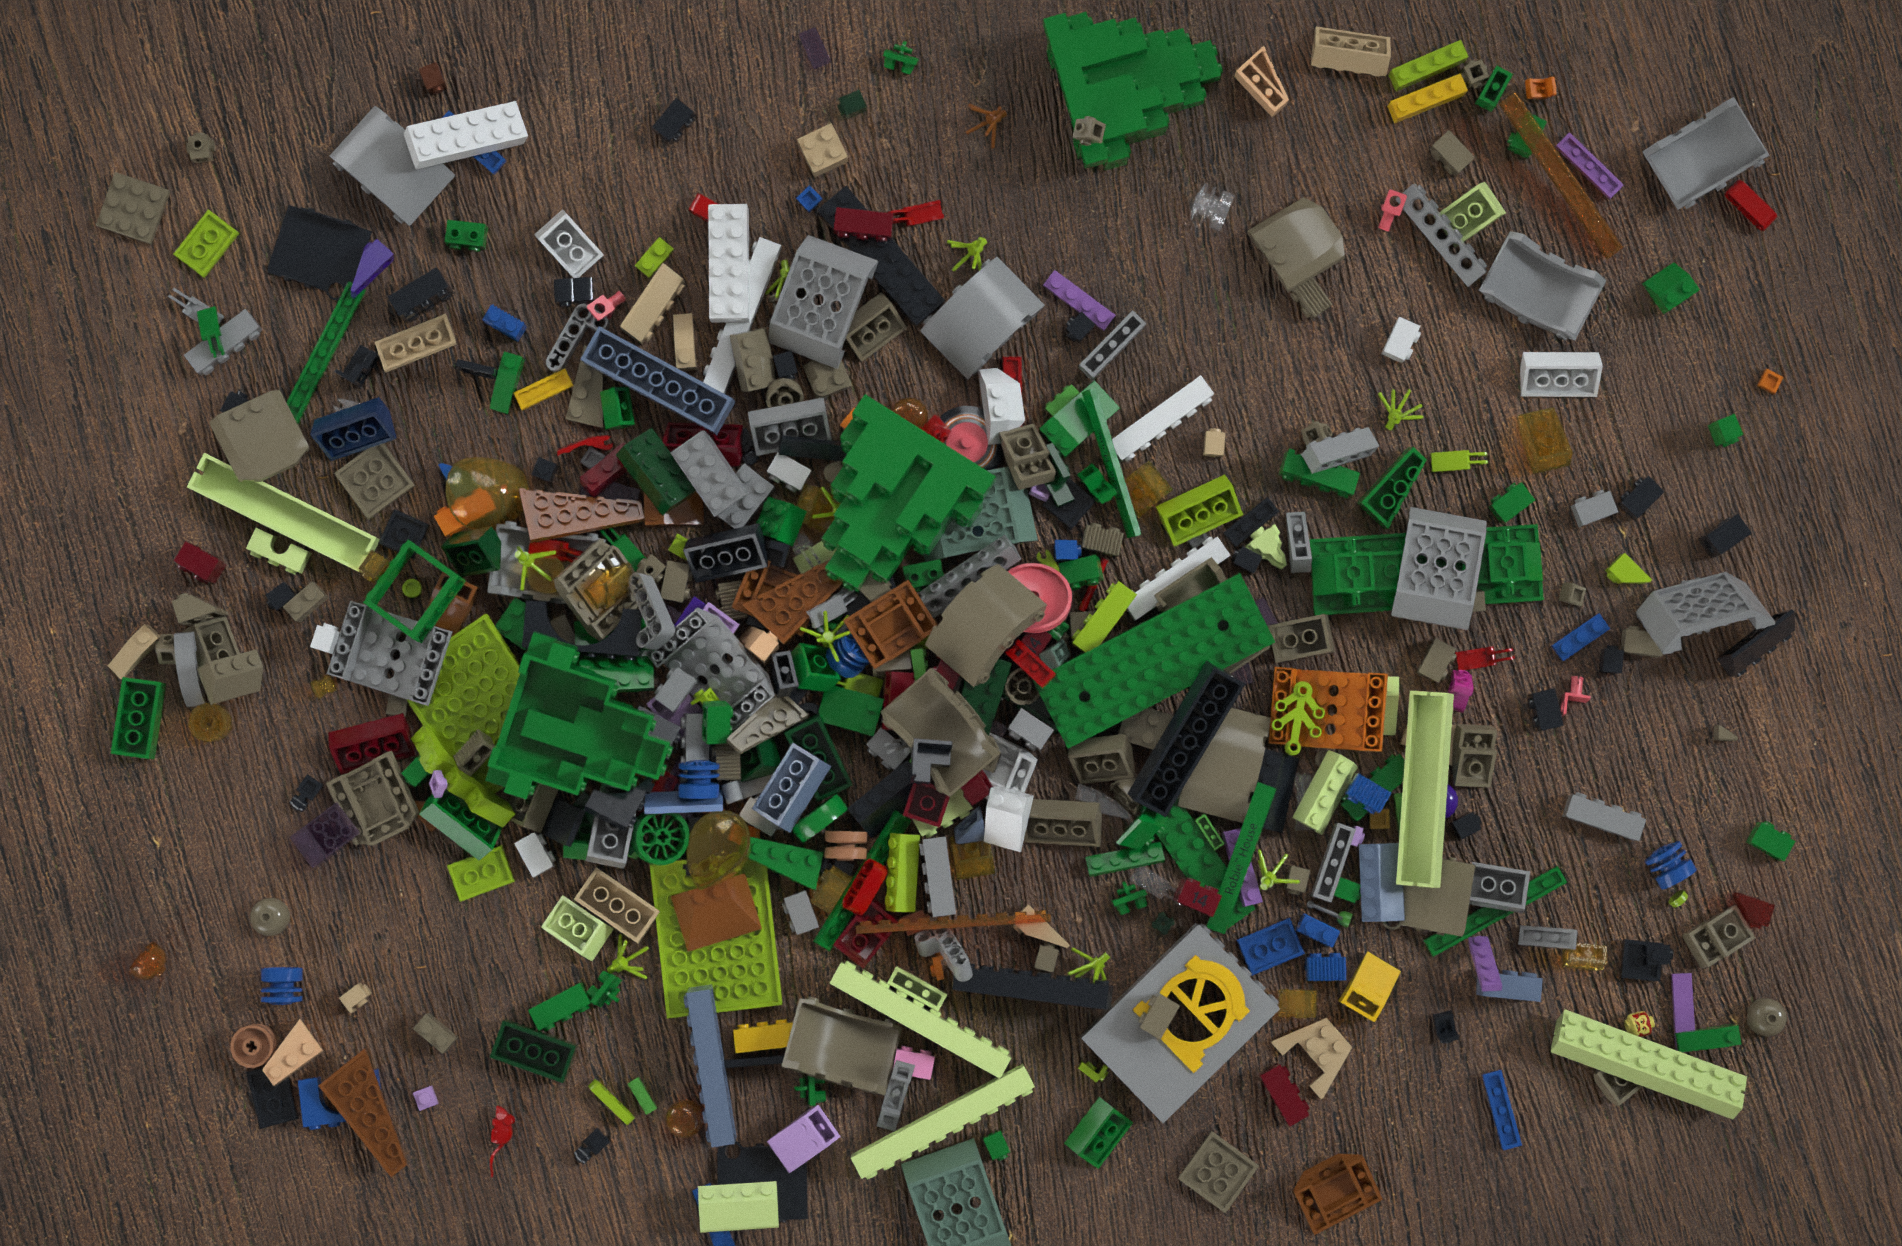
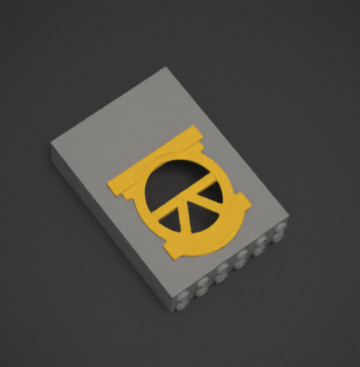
M1195 923L1111 1005L1110 1009L1102 1013L1080 1035L1081 1039L1162 1123L1179 1109L1280 1010L1277 1006L1279 1001L1272 994L1267 995L1264 992L1266 988L1258 980L1255 979L1253 981L1250 978L1252 973L1245 966L1240 967L1237 964L1239 960L1231 952L1228 951L1226 953L1223 950L1224 944L1218 938L1213 939L1209 935L1211 931L1202 923L1200 925ZM1196 978L1197 983L1191 1001L1178 985L1186 980ZM1205 980L1212 981L1222 990L1225 996L1224 1001L1198 1007ZM1172 991L1213 1035L1201 1041L1188 1042L1178 1039L1167 1028L1162 1038L1158 1039L1141 1029L1138 1020L1143 1012L1147 1013L1150 1008L1148 1003L1153 995L1157 996L1160 993L1167 998ZM1226 1009V1016L1220 1028H1217L1205 1015V1013Z

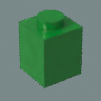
M1340 877L1334 896L1355 903L1361 897V884Z
M1000 1129L983 1137L992 1160L997 1159V1161H1001L1008 1157L1007 1153H1010V1149Z

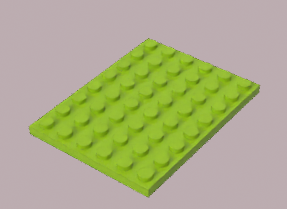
M484 614L450 638L429 706L406 700L422 725L431 730L434 737L452 758L453 755H456V752H459L458 750L461 747H464L466 741H469V738L476 733V730H480L491 737L496 745L520 675L518 673L520 664L488 614ZM489 756L472 777L496 794L505 787L485 781L489 770L487 766L490 759Z
M741 853L710 857L709 877L686 876L683 864H687V860H679L662 866L650 864L654 907L660 911L656 917L667 1019L687 1016L689 1007L685 1008V993H687L690 987L712 984L717 1013L783 1005L768 870L766 867L741 856ZM745 873L762 929L688 952L671 896Z

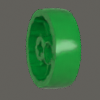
M835 794L798 821L792 830L798 839L804 843L832 823L848 808L840 796Z
M643 811L637 816L633 825L630 842L634 852L640 859L653 865L662 866L677 861L685 853L690 838L689 828L684 818L679 813L660 814L659 823H657L655 816L658 814H644ZM670 815V819L664 825L665 816ZM650 818H651L653 827H651V826L647 823ZM676 821L677 827L667 830ZM679 830L678 838L671 837V833ZM648 832L649 839L648 842L645 843L643 841V836L645 833ZM670 840L678 841L675 848L669 843ZM665 845L672 850L669 855L666 853ZM653 847L652 857H650L647 853ZM659 847L662 853V858H657Z

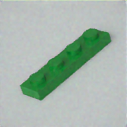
M1161 842L1152 843L1149 846L1144 845L1140 850L1127 848L1085 857L1089 877L1165 862Z

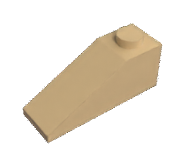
M693 314L673 315L676 368L681 371L697 370Z
M144 624L127 641L108 667L122 680V677H125L155 648L160 635L150 625Z
M1028 904L1012 920L1015 923L1012 927L1019 934L1024 932L1028 936L1066 948L1070 946Z

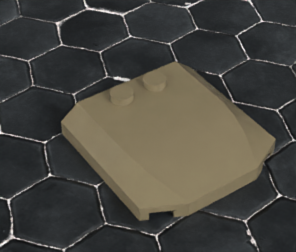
M1304 197L1247 231L1248 236L1257 249L1261 250L1277 273L1278 279L1287 292L1345 259L1342 234L1321 206Z
M280 390L269 391L217 415L209 422L239 482H243V480L262 482L296 466L305 452H308L310 449Z
M603 539L596 540L554 579L555 588L588 634L598 641L603 640L617 627L623 608L636 609L638 607L628 584L630 575L636 572L619 548L614 545H608L603 542Z
M388 751L363 766L326 783L354 845H377L407 830L420 813L392 751Z

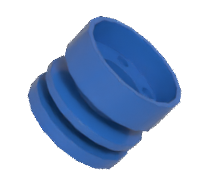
M851 633L835 640L833 643L839 662L835 661L830 648L826 651L829 665L835 672L846 678L857 676L870 663Z
M690 760L679 763V769L687 770V772H680L679 777L687 778V782L678 784V797L690 799L719 797V784L711 782V779L720 777L719 773L711 772V770L720 769L719 763H713L708 760Z
M1680 841L1658 848L1644 861L1647 866L1656 863L1650 868L1651 872L1661 871L1655 877V880L1662 890L1683 881L1697 871L1691 858L1681 861L1680 858L1686 853V850L1677 851L1682 847Z
M261 968V981L270 983V987L261 989V992H270V996L261 997V1002H267L272 1005H288L303 1001V996L294 995V992L303 991V988L294 987V982L303 981V968Z

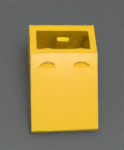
M1367 951L1338 1001L1370 1021L1375 1022L1385 1006L1401 971Z

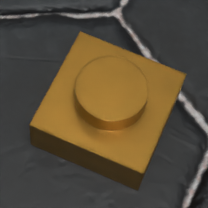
M1383 809L1380 813H1369V829H1390L1389 809Z

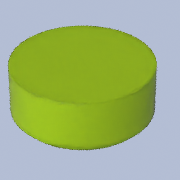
M408 579L404 582L402 591L409 598H417L422 593V585L416 579Z
M1679 890L1668 902L1673 908H1677L1687 900L1688 895L1684 890Z

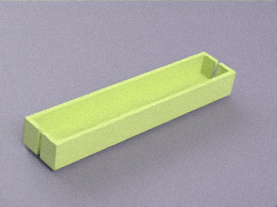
M206 453L203 454L197 469L204 473L200 475L194 472L187 488L362 574L364 573L371 559L368 555H373L380 539L263 481L243 480V482H239L230 465Z
M1410 691L1397 885L1440 888L1454 694Z
M847 960L845 963H840L830 981L831 985L999 1079L1001 1078L1011 1060V1056L1008 1055L1009 1050L1000 1045L998 1048L992 1046L991 1040L984 1036L981 1038L974 1036L975 1031L965 1026L962 1029L957 1026L958 1022L948 1017L946 1020L941 1017V1012L933 1008L928 1010L923 1007L924 1004L916 999H913V1001L908 999L907 994L898 989L896 991L890 989V985L882 979L879 982L874 980L873 974L866 970H863V972L855 969L857 965Z
M1566 1009L1556 1020L1555 1036L1553 1037L1550 1051L1554 1054L1730 1119H1734L1743 1109L1745 1095L1743 1093L1746 1088L1747 1076Z
M1022 1063L1003 1073L1000 1079L996 1077L852 1153L851 1160L861 1179L866 1177L868 1180L876 1176L877 1171L881 1168L887 1170L893 1167L896 1160L901 1159V1161L910 1158L913 1151L918 1149L921 1152L927 1149L930 1142L935 1140L938 1143L947 1138V1133L952 1131L955 1134L964 1129V1124L978 1122L981 1120V1115L995 1113L998 1111V1106L1012 1104L1016 1101L1015 1097L1029 1095L1033 1092L1032 1088L1035 1086Z

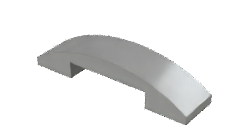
M194 632L175 633V661L184 702L187 707L205 706L207 703L204 686H201L197 670Z
M896 1060L883 1099L877 1127L892 1131L896 1130L915 1065Z

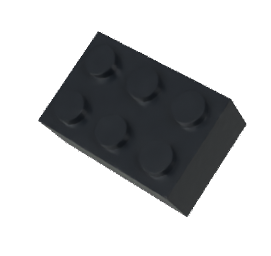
M436 267L389 295L388 299L399 317L405 323L407 321L410 323L418 319V315L425 311L427 313L433 310L437 303H444L451 299V295L454 292L444 275Z

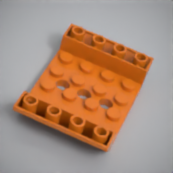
M1275 667L1269 744L1285 745L1290 741L1294 719L1286 723L1279 731L1273 730L1271 724L1275 719H1280L1295 709L1297 700L1287 705L1286 710L1283 712L1276 711L1275 703L1291 695L1294 686L1298 682L1305 681L1311 685L1313 690L1311 696L1316 704L1324 709L1325 715L1321 719H1315L1312 714L1313 711L1305 702L1304 710L1315 726L1321 728L1322 734L1318 738H1312L1308 728L1302 721L1298 740L1301 747L1382 752L1388 674ZM1332 686H1337L1339 689L1336 696H1331L1330 694ZM1301 687L1300 693L1306 694V689ZM1278 703V708L1284 709V704ZM1331 705L1337 707V713L1333 716L1328 713V708ZM1316 710L1315 714L1318 717L1322 716V712ZM1276 721L1274 726L1280 728L1281 723ZM1330 724H1334L1336 727V731L1332 735L1327 733V727ZM1313 729L1312 733L1313 735L1317 736L1319 734V731L1317 729Z

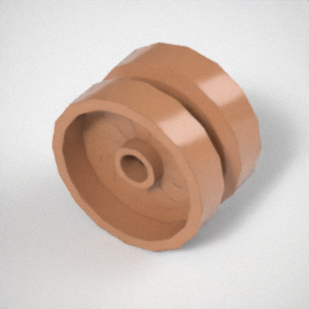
M825 831V841L837 843V847H826L824 858H837V860L842 861L866 859L867 849L855 847V843H866L867 832Z
M251 1024L240 1028L234 1034L230 1050L238 1064L246 1068H256L268 1063L278 1049L279 1041L276 1033L270 1027L264 1024Z

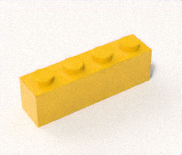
M1460 73L1390 101L1387 107L1395 124L1463 97L1468 89Z
M781 1019L776 1020V1024L768 1025V1021L757 1022V1026L749 1027V1024L737 1025V1029H733L735 1052H751L787 1047L793 1022Z

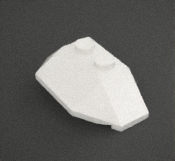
M998 368L978 370L988 445L1001 444L999 432L1018 428L1025 421L1020 383Z

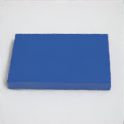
M1290 918L1236 940L1247 968L1252 973L1251 976L1305 954Z

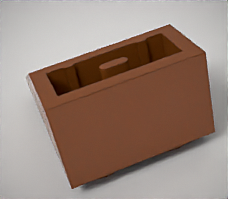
M443 571L433 590L427 608L449 579V576ZM465 582L435 626L452 631L451 637L461 631L481 589Z

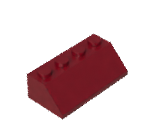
M668 422L662 442L672 452L706 429L695 423ZM723 424L717 435L706 430L731 467L739 466L742 457L743 425Z
M403 713L328 732L329 749L340 775L347 774L388 751L393 752L396 760L416 756L409 726Z

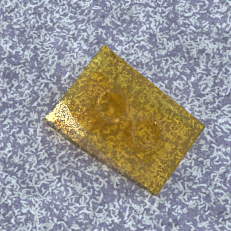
M1554 407L1517 416L1527 459L1533 474L1570 466L1573 452Z

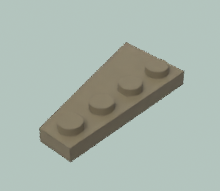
M585 345L583 347L582 355L584 354L587 346ZM581 360L566 420L604 429L600 392L603 391V373L584 364Z
M775 694L772 699L737 728L726 739V742L739 754H742L808 717V714L788 696L777 698Z

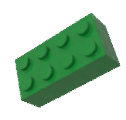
M122 677L111 754L155 760L167 683Z

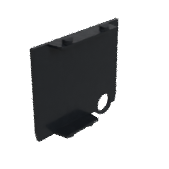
M288 205L268 265V273L282 277L288 282L295 281L304 284V287L310 289L314 287L326 291L330 299L338 301L340 297H332L329 294V288L332 284L339 283L345 289L348 281L353 283L364 251L363 249L369 243L372 231L358 227L356 224L351 223V220L344 219L343 221L315 212V209L310 207L305 209Z
M735 1141V1144L741 1149V1153L736 1159H730L726 1156L725 1148L727 1145L718 1148V1185L776 1181L779 1223H786V1220L808 1219L807 1162L791 1173H788L771 1147L764 1146V1143H756V1146L742 1147L739 1142Z

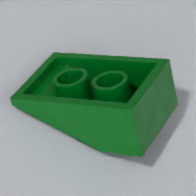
M834 686L829 692L823 693L818 713L826 724L874 736L884 699Z

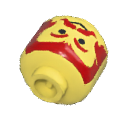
M1645 1011L1631 1013L1627 1016V1020H1624L1626 1032L1639 1037L1650 1035L1652 1028L1655 1027L1653 1017L1648 1016Z

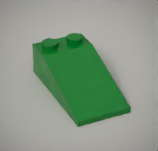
M1095 380L1039 428L1038 432L1049 444H1054L1055 448L1060 451L1063 459L1068 457L1094 433L1082 392L1096 388L1106 421L1120 409Z

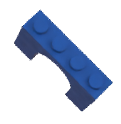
M374 1069L377 1081L381 1089L379 1069ZM321 1076L298 1080L303 1127H309V1130L320 1129L321 1125L328 1124L329 1127L340 1126V1122H346L339 1112L333 1111L326 1105L323 1091L318 1086L322 1083Z

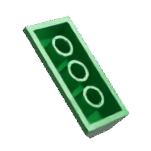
M447 789L444 790L442 798H434L432 793L425 801L419 815L478 861L493 850L503 829L499 825L471 812L464 799L452 794Z

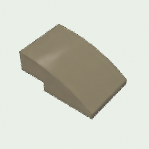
M1035 424L999 432L1004 456L1018 490L1054 481L1056 471L1048 458L1049 451Z
M1456 724L1452 759L1454 786L1491 787L1497 751L1494 749L1497 730L1493 726Z
M1737 905L1723 910L1681 935L1701 969L1710 967L1720 959L1729 956L1755 939L1753 932Z

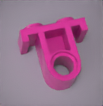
M1453 670L1452 680L1447 693L1454 694L1453 711L1463 713L1469 696H1472L1474 690L1472 675L1464 670Z

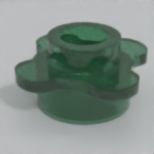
M1160 912L1156 921L1152 922V927L1161 931L1162 935H1167L1168 930L1175 924L1173 918H1168L1164 912Z

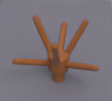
M968 104L970 110L985 114L986 120L967 130L966 134H970L986 124H990L984 135L988 136L992 130L991 148H995L996 125L1001 122L1002 118L1007 116L1006 111L1001 110V106L997 110L990 112L973 104Z

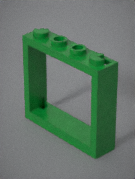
M407 540L400 547L397 556L390 561L384 574L378 578L374 588L367 593L363 603L413 640L422 644L466 580L417 544ZM416 552L447 574L449 579L411 630L377 604L410 557Z

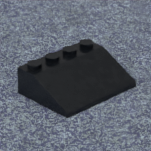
M1793 609L1774 614L1772 618L1775 621V625L1753 630L1716 658L1730 677H1740L1747 671L1746 667L1750 664L1752 666L1756 665L1762 660L1761 656L1763 654L1772 653L1777 649L1776 645L1782 641L1784 643L1792 637L1791 633L1795 631V612Z

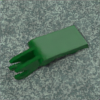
M216 306L197 311L202 340H208L210 351L213 353V357L216 358L217 353L212 341L213 338H216L221 355H225L220 339L222 333Z
M609 528L618 538L613 542L603 530H600L611 543L610 546L614 545L619 548L631 567L637 572L639 562L643 558L646 560L647 558L624 533L619 536L613 528Z

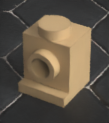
M359 983L339 999L351 1014L357 1011L356 1006L360 1008L368 1002L366 998L372 992L366 984L362 985V983Z

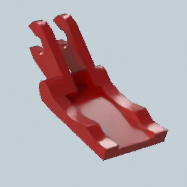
M940 200L887 212L894 213V216L904 214V217L894 218L893 224L906 222V227L944 218Z
M611 436L586 437L559 448L557 456L562 453H569L574 448L582 445L610 450L613 447V443L605 445L604 441L611 438Z
M553 539L529 543L528 549L529 554L556 551L554 555L541 558L562 562L569 561L571 563L576 557L568 556L567 553L580 556L584 551L568 548L569 542Z
M1494 646L1455 652L1458 671L1497 665L1496 662L1515 659V656L1495 658V654L1513 651V648L1494 651Z

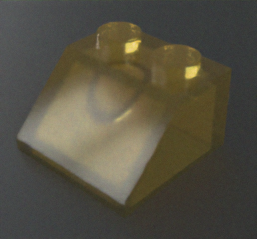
M1150 460L1125 479L1135 514L1139 518L1173 491Z
M804 484L796 504L797 507L807 511L802 525L825 533L833 522L834 516L813 519L812 516L833 512V507L821 488Z
M626 562L606 569L584 590L597 609L602 607L609 608L615 603L614 599L628 591L626 588L629 586L631 564Z
M955 836L950 837L957 880L995 874L990 843L977 841L957 844Z

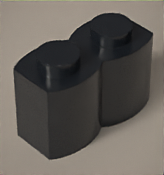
M592 277L554 279V299L556 305H559L561 308H567L575 303L578 305H589L594 301Z

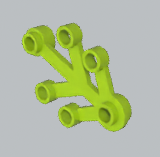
M1305 681L1298 682L1294 686L1291 695L1275 703L1276 711L1283 712L1286 710L1287 705L1297 700L1295 709L1282 718L1275 719L1271 724L1273 730L1279 731L1286 723L1294 719L1290 741L1284 747L1285 752L1290 756L1297 755L1301 750L1298 740L1302 721L1308 728L1312 738H1318L1322 734L1321 728L1315 726L1304 710L1305 702L1313 711L1312 714L1315 719L1323 718L1325 711L1316 704L1311 696L1313 692L1312 687ZM1301 687L1306 689V694L1300 693ZM1278 703H1283L1284 709H1279ZM1316 710H1320L1322 716L1318 717L1315 714ZM1276 721L1281 723L1280 728L1274 726ZM1313 729H1317L1319 731V734L1317 736L1313 735ZM1291 744L1296 745V751L1290 749Z

